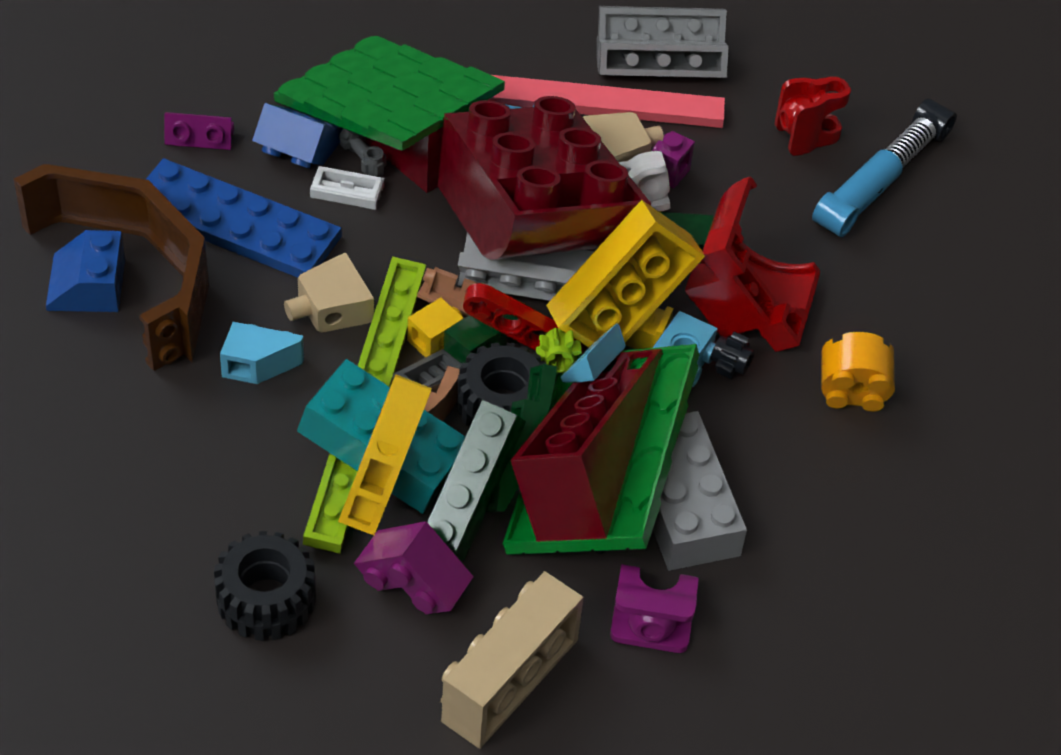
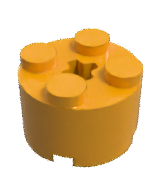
M849 332L842 334V340L833 343V338L827 341L821 351V389L826 397V404L831 408H843L846 405L862 406L864 410L870 412L883 409L884 402L895 391L893 346L890 344L888 347L884 344L883 337L868 332Z

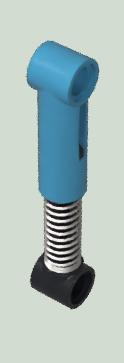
M930 98L925 99L915 112L912 124L885 150L875 153L834 193L827 192L820 199L814 209L812 220L839 237L847 235L855 224L857 217L901 175L903 167L931 140L936 139L940 142L948 136L956 122L957 114Z

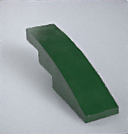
M541 364L531 367L527 399L512 402L511 412L524 419L526 423L486 512H504L519 487L510 460L548 414L558 366Z

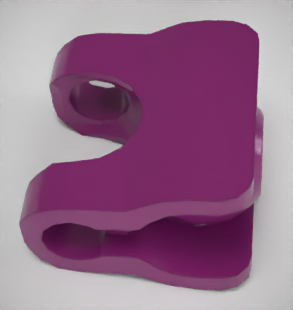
M622 564L610 631L611 639L617 643L675 653L685 652L689 645L691 624L695 615L699 578L681 574L678 583L674 587L659 590L644 584L640 578L639 567Z

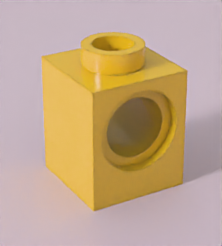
M440 297L408 317L407 341L426 358L444 349V331L464 318L456 307H451Z

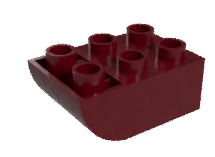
M544 96L535 101L534 107L510 109L505 104L497 101L482 100L472 103L469 107V112L444 114L438 188L481 254L487 259L499 260L505 257L597 249L641 200L651 206V202L628 175L627 169L619 164L601 141L600 135L592 130L576 110L575 104L566 98Z

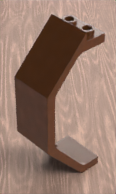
M42 164L14 178L22 227L29 235L51 224L65 222L110 231H121L122 233L142 236L150 241L183 276L181 290L177 295L139 315L140 321L144 324L145 333L142 334L143 344L148 351L145 362L153 371L166 364L173 363L182 355H185L192 363L209 288L205 237L146 179L50 164Z

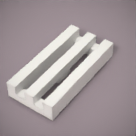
M319 166L310 188V197L376 210L377 200L380 199L381 191L384 188V178Z

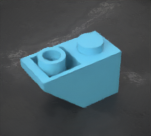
M232 322L220 352L222 377L259 384L301 365L304 361L303 335L258 327L253 324Z

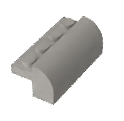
M599 6L597 36L598 72L600 75L727 78L729 48L725 43L727 10L712 8Z
M467 232L464 252H460L458 268L460 276L458 286H462L466 278L477 283L492 286L505 294L550 301L594 251L578 250L490 260L481 254Z

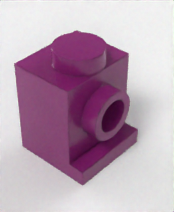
M671 131L663 136V141L659 140L655 144L652 151L662 152L668 171L669 186L674 189L690 171L695 141Z

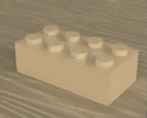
M546 571L535 582H527L520 591L518 600L510 609L504 607L496 616L493 627L485 635L479 634L475 637L465 657L459 663L457 661L452 662L442 676L441 722L481 749L578 641L584 597Z

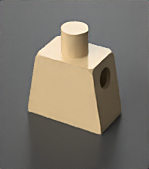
M633 112L583 116L592 130L600 135L601 141L618 162L629 161L638 154L651 152V147H654L659 140L663 141L664 135L659 125L644 128L637 114Z
M343 253L300 274L298 277V297L284 301V308L290 321L308 316L316 330L323 333L371 323L374 316V297L347 253Z

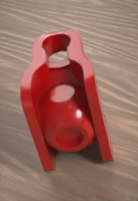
M839 77L820 79L795 78L786 81L782 85L775 126L779 131H786L791 135L788 145L791 155H804L817 147L832 145L840 139L843 127L838 118L830 113L844 108L849 101L851 88L845 80ZM829 91H836V92H838V93H827V92H829ZM821 128H826V129H829V130H831V131H825V130H823V129H821Z

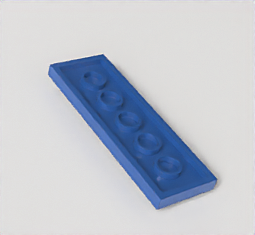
M164 158L146 178L205 237V241L297 278L300 274L322 264L342 237V228Z

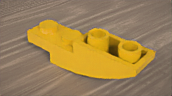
M395 374L338 522L375 535L432 388Z

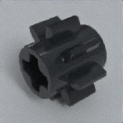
M735 331L731 337L720 336L710 357L712 361L716 362L717 373L732 379L734 373L744 375L747 372L755 354V350L748 348L750 346L748 337Z

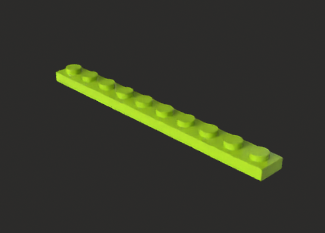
M393 256L358 363V367L389 387L407 335L408 317L413 314L418 298L417 294L421 288L426 270V264ZM329 454L303 535V545L340 554L348 525L342 524L338 520L357 471L332 454Z

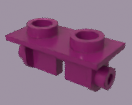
M164 113L165 145L231 150V135H234L235 127L231 117Z

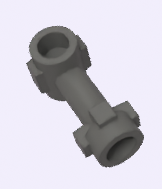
M343 129L339 134L340 145L343 149H349L352 153L355 152L362 159L361 171L365 175L382 177L384 175V167L387 165L386 155L383 150L376 146L368 147L364 143L366 141L365 136Z

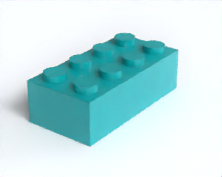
M345 359L306 405L297 432L358 471L390 387L348 359ZM424 410L391 494L423 514L443 488L466 436Z

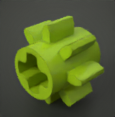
M553 328L546 335L541 334L539 336L540 346L536 347V353L541 357V361L544 360V363L547 365L558 366L556 373L567 371L577 361V355L582 354L581 342L574 340L572 330L565 333L559 328Z

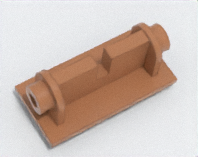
M438 267L434 269L427 268L423 277L424 283L417 297L429 303L441 297L451 307H456L463 316L467 317L469 315L463 309L465 291L470 285L477 282L465 278L462 287L459 288L455 286L458 275Z

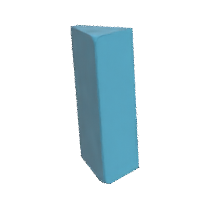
M619 324L611 327L561 376L562 382L594 381L626 346Z

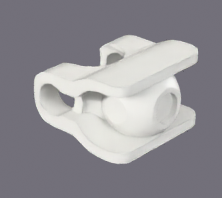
M661 151L644 152L636 155L629 161L619 162L620 165L627 169L628 175L651 202V206L654 209L665 211L671 208L668 197L670 191L668 171Z

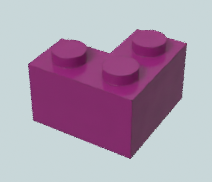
M427 521L377 530L354 562V565L363 574V578L368 585L377 591L402 587L411 597L413 605L425 614L451 611L474 577Z

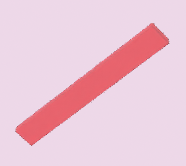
M492 75L505 81V89L488 100L507 105L531 108L540 97L558 96L572 101L576 106V110L584 115L633 112L637 114L639 120L723 128L725 98Z

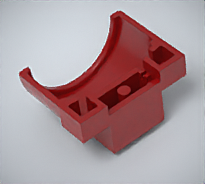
M749 176L733 184L720 199L702 251L705 257L701 260V264H698L691 271L685 292L706 317L708 323L717 328L720 336H731L734 331L742 333L758 329L761 336L777 352L800 345L819 280L820 269L815 262L787 264L768 259L750 249L743 242L744 237L741 234L742 228L739 222L750 190L757 187L756 182Z

